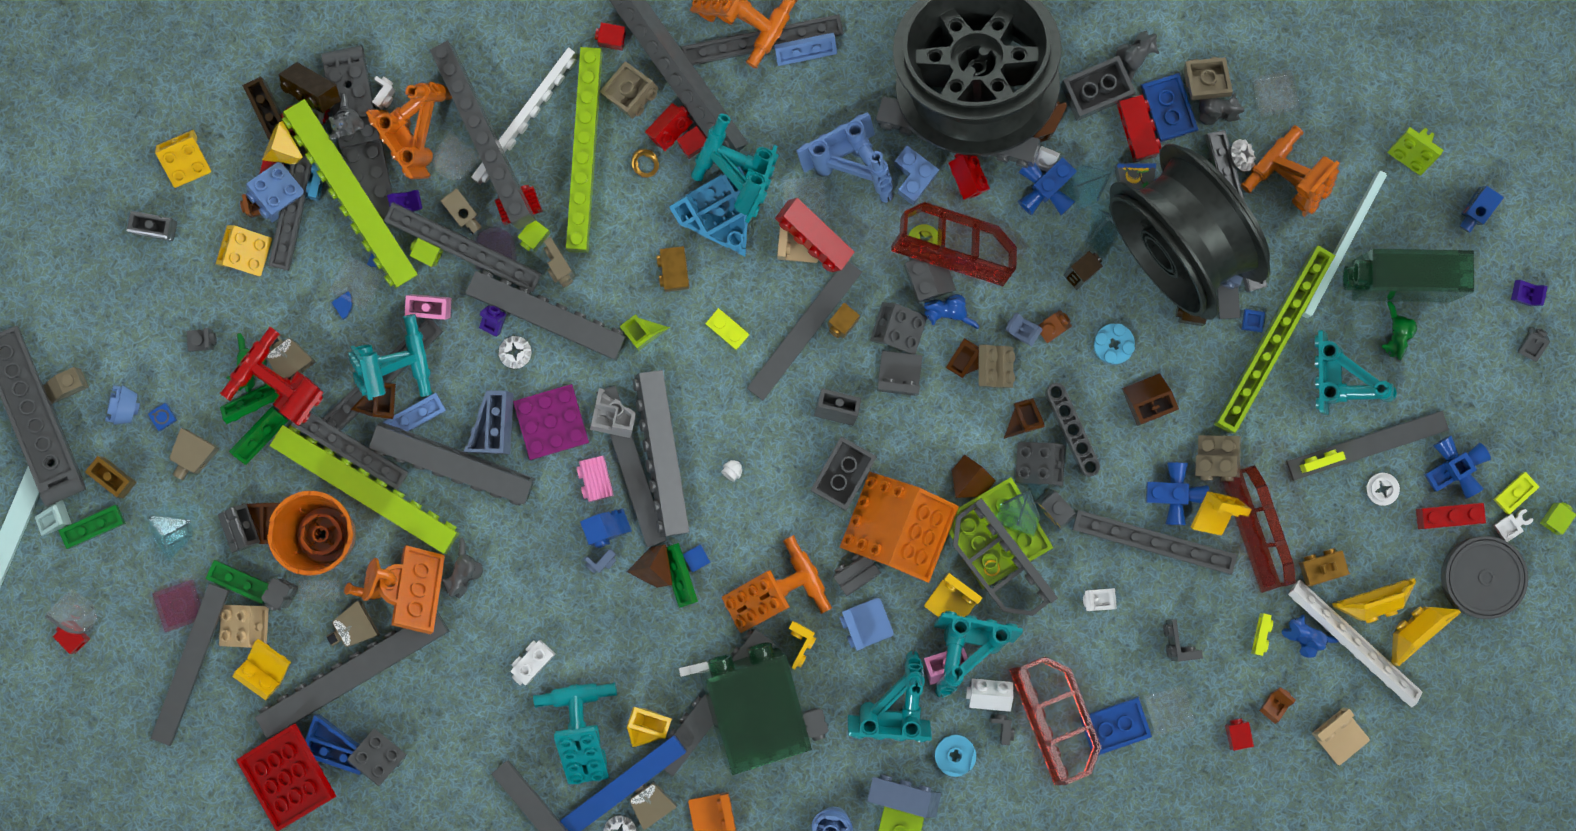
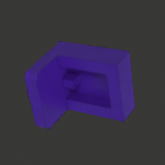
M419 190L387 195L389 207L394 202L413 212L423 208Z
M1515 280L1511 300L1527 306H1543L1547 286Z
M488 305L480 311L479 315L482 316L479 328L497 337L501 333L507 314L500 311L498 307Z

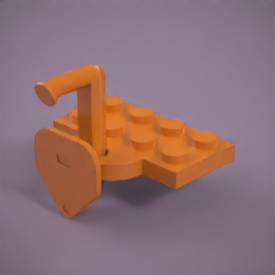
M406 545L403 548L401 564H394L386 569H381L378 558H374L368 565L364 588L347 583L344 593L346 595L351 594L362 597L363 601L382 597L387 603L394 605L391 625L432 634L435 626L445 555Z

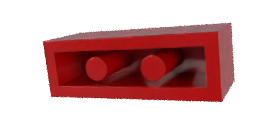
M1143 95L1119 101L1117 108L1133 162L1158 156L1159 150H1161V143L1154 134L1156 127L1154 120L1150 119L1148 111H1150L1148 100H1144Z
M1484 503L1416 509L1418 530L1486 523Z

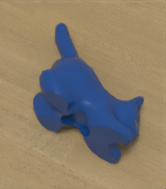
M951 295L945 302L941 300L924 302L925 315L932 325H935L936 321L943 317L961 320L975 329H979L978 323L967 317L966 302L962 295Z
M1304 615L1291 619L1289 621L1290 628H1284L1281 631L1285 638L1301 644L1299 652L1307 658L1315 657L1318 651L1326 648L1328 642H1339L1334 636L1326 635L1322 631L1308 626L1305 623Z

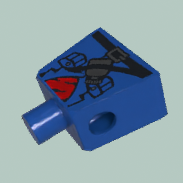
M1488 186L1479 187L1461 213L1466 218L1460 227L1470 233L1476 224L1484 225L1504 197ZM1477 208L1480 211L1479 215L1476 214Z

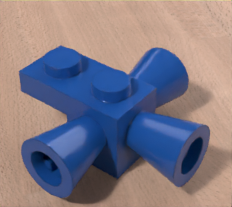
M1064 157L1045 175L1036 162L1034 167L1022 168L1018 173L1035 184L1031 188L1033 191L1018 200V203L1028 214L1033 215L1042 201L1046 203L1050 199L1059 214L1063 215L1075 201L1059 190L1077 171Z
M1452 435L1433 445L1447 460L1424 474L1434 492L1441 490L1454 481L1460 482L1465 499L1476 495L1484 489L1471 475V473L1477 470L1475 465L1491 460L1488 450L1482 443H1478L1468 453L1459 454Z
M1169 462L1167 464L1171 483L1146 482V503L1170 504L1165 524L1186 525L1183 505L1189 504V501L1202 504L1207 491H1209V486L1189 488V484L1184 483L1188 463Z

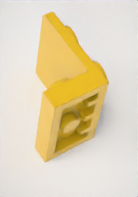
M194 129L156 145L155 154L174 188L211 173V168L197 144V135Z
M227 225L215 264L261 276L272 238L235 225Z
M1207 491L1191 528L1197 531L1222 535L1232 515L1237 517L1239 515L1249 516L1252 509L1238 498Z
M947 573L924 604V607L937 617L946 611L955 612L957 616L965 617L981 601L982 597L953 575Z
M792 621L789 629L792 630L791 635L800 640L803 637L806 638L791 666L795 670L797 666L801 668L806 659V656L803 654L806 648H812L816 638L813 636L815 632Z
M257 639L247 660L234 672L232 677L264 700H267L281 685L291 662L285 656L273 650L268 644Z

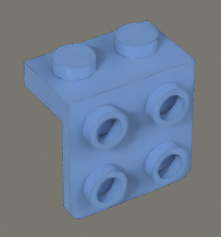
M277 162L246 183L247 198L251 203H256L260 207L258 209L260 214L265 219L268 218L272 223L279 219L280 210L294 202L304 193L302 187L280 162Z
M879 598L842 611L843 616L839 617L843 628H848L850 636H847L850 647H855L856 651L893 636L892 627L882 601Z

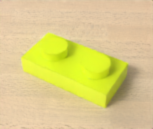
M719 308L705 323L735 350L750 335Z
M1335 449L1325 452V457L1317 459L1316 456L1304 459L1305 464L1300 465L1301 471L1305 473L1345 460L1344 452L1337 453Z
M1523 472L1493 500L1509 515L1532 495L1539 486L1526 472Z
M1259 614L1251 654L1263 656L1264 652H1267L1269 646L1267 635L1273 627L1272 615Z

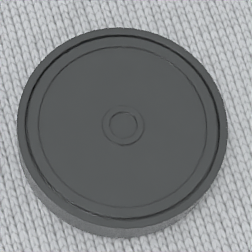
M1491 536L1473 537L1458 543L1448 553L1442 565L1441 584L1448 601L1455 609H1459L1461 613L1477 619H1495L1509 614L1521 603L1528 587V570L1523 557L1510 543Z

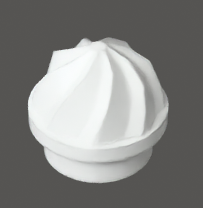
M730 460L723 465L724 469L721 472L726 478L734 482L737 478L741 477L742 465L740 462Z

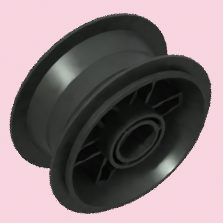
M918 0L905 13L898 25L893 44V58L897 72V101L906 122L927 142L946 151L963 155L995 154L1007 151L1029 140L1050 119L1056 107L1060 90L1058 66L1061 59V38L1056 21L1040 0ZM1014 41L1021 46H1010V44ZM941 43L945 45V47L934 48ZM1024 85L1022 88H1020L1014 93L1010 88V86ZM929 87H943L944 89L939 94Z
M1167 144L1161 148L1159 154L1162 174L1148 186L1137 190L1131 185L1120 181L1111 185L1109 191L1110 212L1127 248L1154 284L1185 312L1193 316L1212 320L1219 313L1216 291L1222 284L1238 274L1255 282H1263L1269 277V247L1253 213L1224 175L1197 152L1176 144Z

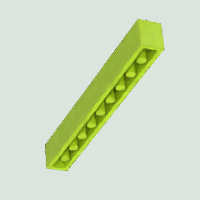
M580 47L566 240L568 252L588 253L603 55L601 48Z
M304 99L283 111L284 118H282L285 126L287 129L292 128L296 134L293 136L299 147L303 146L307 151L305 154L307 160L311 165L314 163L318 168V171H316L318 177L322 182L326 181L330 188L327 189L334 200L337 198L340 202V211L344 217L349 216L352 221L350 224L356 235L360 233L363 238L362 245L367 252L371 251L374 255L373 262L378 269L382 268L385 272L384 279L390 287L394 286L396 289L418 275L330 140L306 100Z
M1318 245L1311 250L1213 425L1229 434L1237 432L1336 255Z
M291 424L289 427L282 425L271 442L270 447L443 554L448 553L459 535L455 525L448 521L444 524L438 520L440 516L430 510L426 513L421 509L422 505L413 499L410 502L403 498L405 494L396 489L392 492L386 488L388 484L378 478L376 480L368 477L370 473L360 467L358 470L351 466L353 463L346 458H337L334 456V451L326 446L321 448L316 445L318 441L308 435L306 438L300 435L301 431L291 426Z

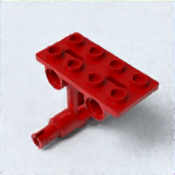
M269 326L262 338L253 343L252 348L243 357L234 372L230 374L231 379L220 394L231 401L239 388L244 385L246 386L254 375L275 389V393L279 396L273 405L280 410L281 414L299 426L310 417L309 412L313 406L316 407L320 404L324 392L308 377L298 371L289 380L287 377H281L263 364V361L270 353L269 348L280 335L279 332Z

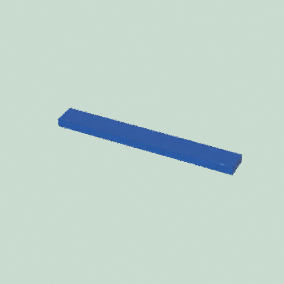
M675 735L561 819L560 822L568 831H582L687 752Z

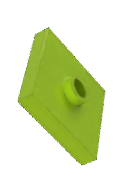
M884 806L878 831H921L924 817Z

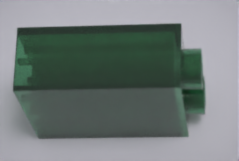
M1371 249L1352 260V266L1344 267L1343 288L1344 290H1352V301L1450 303L1474 292V250Z
M763 642L747 649L749 656L733 661L731 654L714 657L707 661L709 669L699 672L726 768L732 775L812 750L787 656L778 647L773 649L771 642Z

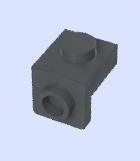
M994 714V718H989L990 723L1001 724L1000 744L1010 745V741H1014L1015 729L1011 728L1012 720L1007 719V715Z

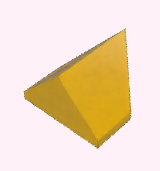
M281 121L273 130L262 160L295 165L303 156L284 122Z
M633 707L627 724L632 747L666 738L672 719L645 708Z

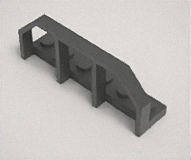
M982 498L956 517L952 546L1002 612L1033 616L1047 604L1053 603L1058 599ZM974 510L980 519L984 517L988 525L986 527L993 536L997 534L998 537L968 559L958 546L961 518ZM999 542L1005 552L1010 551L1014 558L1011 560L1018 569L991 589L972 562ZM1024 570L1026 572L1024 577L1031 586L1033 584L1036 585L1039 589L1037 594L1043 602L1032 611L1006 608L994 592Z

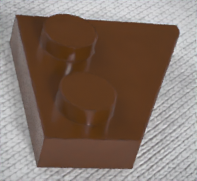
M280 503L247 504L260 540L259 544H268L269 520Z

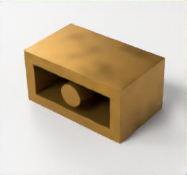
M684 246L660 249V255H656L657 265L662 267L663 274L659 275L660 287H664L665 292L690 289Z
M843 303L828 322L829 332L837 339L839 337L844 339L859 321L860 315Z
M97 456L85 471L86 474L117 498H125L137 483L111 461L102 456Z

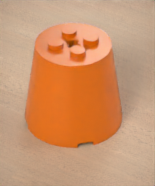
M302 491L287 497L276 507L269 520L267 538L270 550L275 559L284 568L296 574L311 576L332 570L350 554L355 544L356 528L349 513L337 499L323 492ZM320 531H326V538L319 537L322 535Z

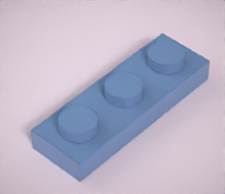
M834 33L774 45L778 66L837 54Z
M434 393L394 415L393 419L383 421V423L409 432L447 410L438 394Z

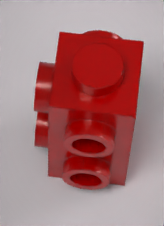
M671 103L645 133L658 147L666 151L688 129L693 121L688 117L690 113L682 105L678 107Z
M956 154L954 155L955 159L948 162L963 200L977 197L990 190L987 178L976 155Z

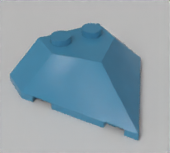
M740 166L736 167L745 177V174L743 173ZM724 173L694 189L669 206L679 225L687 227L746 257L748 223L745 222L747 215L735 209L734 203L740 191Z

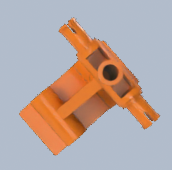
M693 0L690 11L699 14L707 21L714 22L716 17L730 25L734 23L736 18H739L760 30L761 32L754 42L755 48L748 60H746L749 66L757 69L764 55L770 53L776 40L781 36L783 28L790 19L789 13L798 0H783L779 8L774 9L769 18H766L753 8L748 0Z
M433 82L407 86L405 94L408 95L407 97L410 100L402 107H397L390 114L387 110H368L366 112L369 117L368 121L377 129L380 139L389 147L392 157L401 165L403 174L410 179H428L431 176L426 166L431 163L433 153L424 146L434 103L442 102L445 99H452L447 87ZM419 112L413 136L409 130L411 125L410 118Z
M1294 125L1283 138L1281 137L1276 141V144L1265 154L1260 162L1254 165L1251 170L1252 173L1240 186L1247 193H1251L1260 181L1266 180L1275 170L1295 186V190L1298 193L1292 199V203L1306 217L1308 213L1312 215L1318 209L1322 198L1325 200L1332 193V188L1335 185L1334 182L1337 179L1336 176L1340 172L1338 170L1340 162H1333L1328 157L1323 156L1310 169L1286 159L1292 151V145L1304 133L1298 126Z
M794 535L783 540V543L791 556L790 562L796 573L784 579L775 580L771 570L722 596L725 607L728 609L740 633L789 608L790 606L785 597L789 592L802 585L808 596L814 599L821 614L833 608L824 593L825 587L818 576L816 567L812 564L807 553L801 550Z

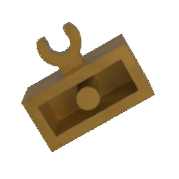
M1335 548L1323 551L1324 555L1316 557L1315 554L1303 557L1304 561L1299 562L1305 584L1313 586L1349 575L1343 551H1336Z

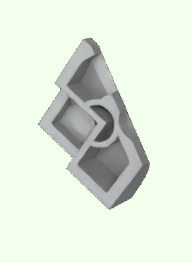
M599 388L590 430L630 438L636 413L630 408L624 407L616 398L615 400L605 394V390Z

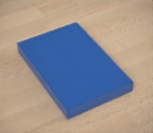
M1180 73L1141 84L1144 99L1148 100L1150 106L1149 114L1151 119L1154 120L1155 132L1160 142L1198 131Z
M1139 697L1079 717L1093 757L1152 737Z

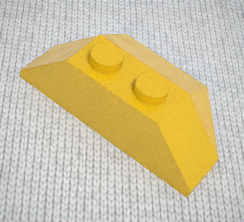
M1409 578L1334 602L1332 605L1334 608L1359 621L1371 623L1377 621L1378 616L1385 614L1386 617L1398 614L1397 610L1404 608L1416 584L1415 578Z
M1421 606L1416 608L1411 613L1412 618L1408 621L1403 620L1396 626L1397 630L1393 633L1391 663L1394 666H1400L1461 613L1460 610L1437 607L1422 608Z

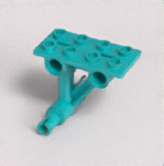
M719 114L715 125L708 130V136L704 145L695 158L696 165L691 173V177L695 181H702L706 170L711 168L715 162L740 191L734 207L738 212L747 215L745 222L749 223L752 217L756 218L760 209L758 205L760 203L763 204L767 196L766 191L771 182L769 178H771L774 172V165L779 156L776 154L778 146L773 145L771 150L759 147L754 156L750 154L744 155L723 146L722 144L726 138L725 131L731 119L726 114ZM740 166L742 171L745 172V177L736 167Z
M415 314L403 316L407 333L404 337L407 351L380 357V355H377V352H373L372 345L350 346L351 352H348L350 364L355 369V372H352L353 379L362 396H366L368 401L373 400V397L386 393L382 376L408 365L411 366L414 379H417L419 395L423 397L433 394L429 381L431 370L427 364L422 340L423 334L418 329Z
M1318 330V335H1315V347L1319 350V356H1315V367L1319 369V376L1315 378L1316 389H1319V397H1316V409H1319L1321 414L1329 415V404L1348 402V400L1380 399L1383 402L1395 400L1397 390L1393 383L1376 379L1345 356L1340 346L1333 341H1328V334L1325 331ZM1331 348H1335V354L1329 357L1328 351ZM1342 367L1367 385L1348 386L1347 383L1342 384ZM1335 388L1336 395L1329 398L1330 390Z
M951 611L942 613L935 621L934 627L944 629V640L948 647L944 675L937 682L935 694L938 697L942 695V698L957 691L965 675L990 653L996 654L1008 642L1014 643L1023 633V629L1011 623L1005 625L997 624V621L991 619L985 621L977 620V617L971 615L965 617L957 616V613ZM965 643L981 646L960 665L961 651Z
M912 651L908 652L906 655L907 660L904 664L905 674L876 704L865 702L860 707L859 716L848 715V736L856 739L873 737L876 740L891 738L896 741L908 739L926 742L932 740L930 720L920 719L921 707L919 703L925 679L923 662L916 651H914V655ZM906 691L905 705L901 711H887Z
M615 682L598 686L595 683L575 684L565 688L553 689L551 693L533 695L535 708L550 705L556 708L569 706L568 729L555 731L554 733L556 747L569 785L601 781L609 778L606 753L604 749H601L598 725L586 726L583 703L596 702L601 697L617 696Z

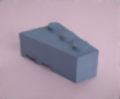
M486 391L477 414V421L471 430L468 445L465 446L463 452L510 455L513 393L508 391Z
M880 774V777H873L867 802L924 818L936 817L942 793L932 791L931 787L919 785V787L913 786L912 782L902 779L899 782L893 781L892 776Z

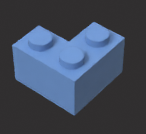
M906 146L894 161L893 166L908 176L898 189L897 194L914 206L939 172L938 168L909 146Z

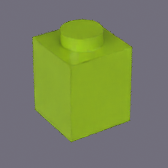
M534 221L526 225L519 234L520 245L528 252L531 249L536 252L550 235V231L539 222Z
M418 238L411 244L410 250L412 252L410 256L430 267H434L439 262L444 250Z
M1564 502L1553 503L1540 524L1556 535H1563L1576 517V513L1572 511L1573 508Z

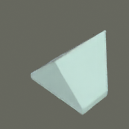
M63 500L50 506H45L43 511L35 516L41 536L72 524Z

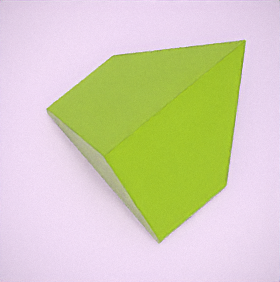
M636 314L620 325V328L638 351L670 328L638 318Z

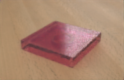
M193 580L152 593L165 632L194 623L201 602Z

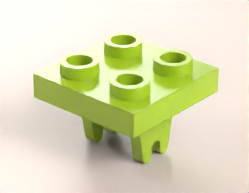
M1409 127L1387 153L1421 176L1441 156L1444 150L1432 142L1434 133L1428 135L1427 128L1418 133Z

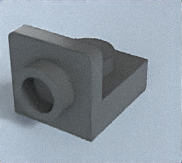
M1530 327L1528 329L1529 334L1519 347L1518 353L1537 362L1549 345L1550 340L1547 336L1548 333L1543 329Z
M204 328V330L187 331V347L189 352L214 350L217 337L212 329Z

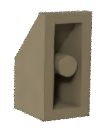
M76 367L53 376L43 385L47 397L52 404L89 388L82 370Z

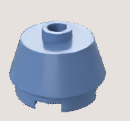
M113 385L112 391H116V393H111L107 414L111 415L106 416L105 421L111 422L113 425L131 423L133 414L137 415L140 403H136L138 394L123 385L121 387Z
M839 807L824 809L812 821V831H853L848 814Z

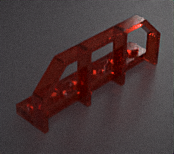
M927 202L904 211L900 217V233L891 245L892 252L1000 286L1005 285L1017 266V247L998 225ZM920 212L939 217L938 243L934 244L907 235L908 218ZM946 220L972 228L971 255L945 247ZM980 231L993 234L1009 253L1008 267L979 258Z
M1255 465L1240 469V478H1234V481L1222 482L1227 496L1238 498L1252 509L1249 516L1239 515V517H1234L1260 592L1264 593L1279 587L1295 584L1294 562L1267 484ZM1246 472L1251 479L1262 506L1254 508L1243 473ZM1264 511L1274 541L1266 543L1256 512ZM1268 547L1277 548L1283 566L1284 581L1282 582L1279 581Z
M1041 657L1027 664L1011 668V675L1054 785H1067L1091 775L1101 750V744L1071 668L1047 657ZM1043 662L1065 673L1071 691L1039 704L1037 700L1038 693L1032 687L1028 668ZM1073 695L1085 725L1053 739V732L1046 723V714L1043 707ZM1087 730L1093 745L1087 765L1083 772L1068 778V770L1062 764L1060 759L1061 752L1055 744Z

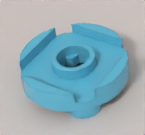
M1108 324L1097 332L1093 347L1100 360L1108 364L1117 365L1131 357L1135 350V340L1131 331L1124 325ZM1110 339L1119 341L1120 344L1117 345L1119 349L1115 350L1114 347H1109Z
M953 734L944 737L937 744L934 757L937 766L943 773L959 777L974 767L976 751L973 744L966 737ZM954 750H958V754L961 755V758H957L956 761H952V757L949 756L950 752H954Z

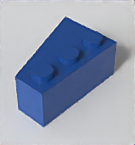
M623 508L611 511L612 513H600L580 521L589 545L601 548L609 545V540L632 531Z
M314 715L305 741L315 759L358 775L363 774L347 761L360 744L322 715Z

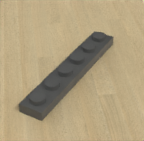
M309 412L310 417L304 424L301 423L297 426L294 422L291 426L396 490L400 488L409 473L382 455L374 453L372 449Z

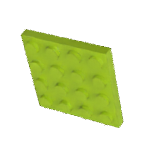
M1012 477L959 507L949 531V535L953 540L956 517L982 498L1030 562L1053 548ZM974 510L961 518L958 546L968 559L998 537L997 534L993 536L986 527L988 525L984 517L980 519ZM999 542L972 562L989 586L1018 569L1011 560L1014 558L1010 551L1005 552ZM988 560H995V561H996V563H995V562H989V563L985 566V563H986ZM998 563H999V565H1000V571H999V573H998L997 575H995V576H988V575L984 572V568H985L986 571H987L989 574H995V573L997 572V570H998V566H997V565H998ZM974 575V577H975V579L977 580L978 584L980 585L981 589H982V590L985 589V588L983 587V585L980 583V581H979V580L976 578V576Z

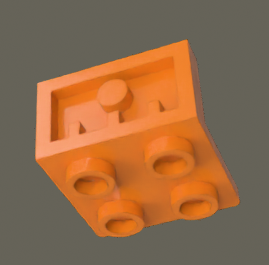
M729 792L690 799L688 801L694 831H736Z

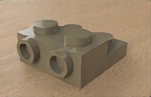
M1226 57L1185 61L1183 71L1186 86L1189 87L1191 100L1232 96L1233 90Z
M625 61L599 92L615 104L619 110L633 119L635 116H640L643 113L644 105L648 101L656 98L659 88L651 79Z
M549 237L544 240L546 247L543 248L551 261L547 262L550 266L547 271L555 283L559 281L562 287L565 288L574 282L572 279L575 278V275L553 239Z
M979 345V386L1013 388L1015 374L1013 372L1015 353L1013 347Z
M1198 435L1195 476L1201 477L1202 481H1213V477H1221V481H1234V478H1240L1241 436Z

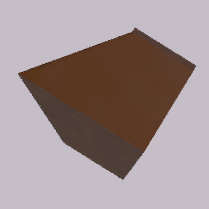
M964 338L946 368L961 378H964L968 373L978 370L979 347Z
M384 382L386 391L384 395L373 397V400L369 401L366 396H363L351 410L372 417L393 419L396 384Z
M1033 398L1014 403L1015 408L1004 439L1045 427Z
M966 455L952 469L956 498L978 497L988 491L996 482L981 465Z
M666 544L650 547L627 572L656 588L672 585Z

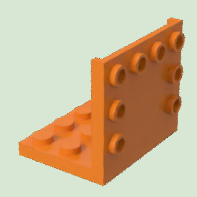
M869 471L839 548L885 564L929 583L959 506L920 487Z

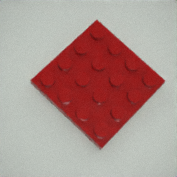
M296 723L236 760L276 831H280L337 797Z

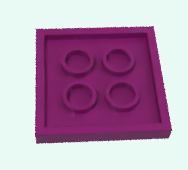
M573 384L513 401L530 460L589 443Z

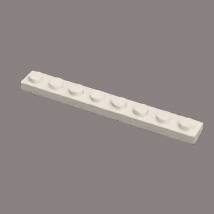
M569 47L499 139L504 153L507 149L511 150L514 147L517 135L519 133L523 134L526 131L529 119L531 117L535 118L538 115L541 103L543 101L547 102L550 99L553 87L555 85L559 86L562 83L565 71L567 69L571 70L576 64V53ZM483 162L471 176L479 185L482 182L486 183L490 179Z
M1301 580L1294 584L1288 595L1296 603L1304 608L1311 617L1316 619L1326 631H1329L1340 644L1352 652L1357 659L1364 663L1372 673L1377 675L1387 687L1391 688L1411 708L1418 703L1423 692Z

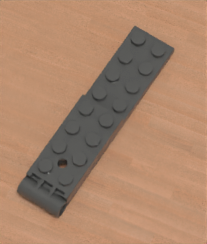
M363 46L322 53L325 78L337 85L340 99L343 93L346 94L348 107L356 111L364 122V129L338 138L343 159L384 221L390 208L387 195L393 192L383 143L379 137L380 134L368 121L369 117L366 114L368 110H376L372 103L374 98ZM348 83H352L350 88H346ZM340 102L332 106L333 117L340 110Z
M16 325L0 332V398L40 497L47 507L86 490V486L55 409L47 397L20 328ZM55 461L54 466L51 467V462Z

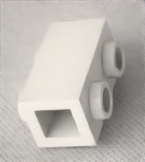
M541 640L537 643L533 641L525 649L528 653L523 658L519 656L512 663L514 668L510 672L514 674L512 678L519 685H522V683L528 685L555 656V653Z
M972 678L971 686L966 688V699H969V708L1011 712L1013 682Z

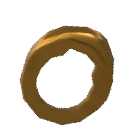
M638 149L633 153L631 160L635 173L645 178L654 176L659 169L656 155L648 149ZM643 155L651 158L654 162V169L649 173L642 172L638 167L637 160Z

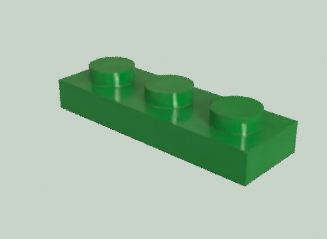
M269 385L261 386L221 406L222 419L226 425L237 421L241 417L255 412L269 403H273L279 395Z
M271 407L229 452L244 465H247L280 430L282 425L288 422V419L274 407Z
M114 505L58 531L66 549H71L126 523L118 505Z
M679 543L668 546L667 554L672 588L679 608L698 602Z
M217 560L213 561L205 578L261 604L264 603L261 597L265 590H268L269 585L265 581Z

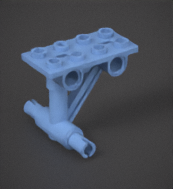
M868 112L856 116L852 121L839 125L835 130L820 135L818 139L805 143L796 150L804 172L814 168L819 175L827 176L832 173L833 169L873 181L875 191L880 195L882 202L887 203L888 197L890 201L893 198L891 192L893 184L888 164L883 160L881 152L872 150V144L868 139L875 135L871 116ZM852 153L856 157H861L865 165L842 157Z

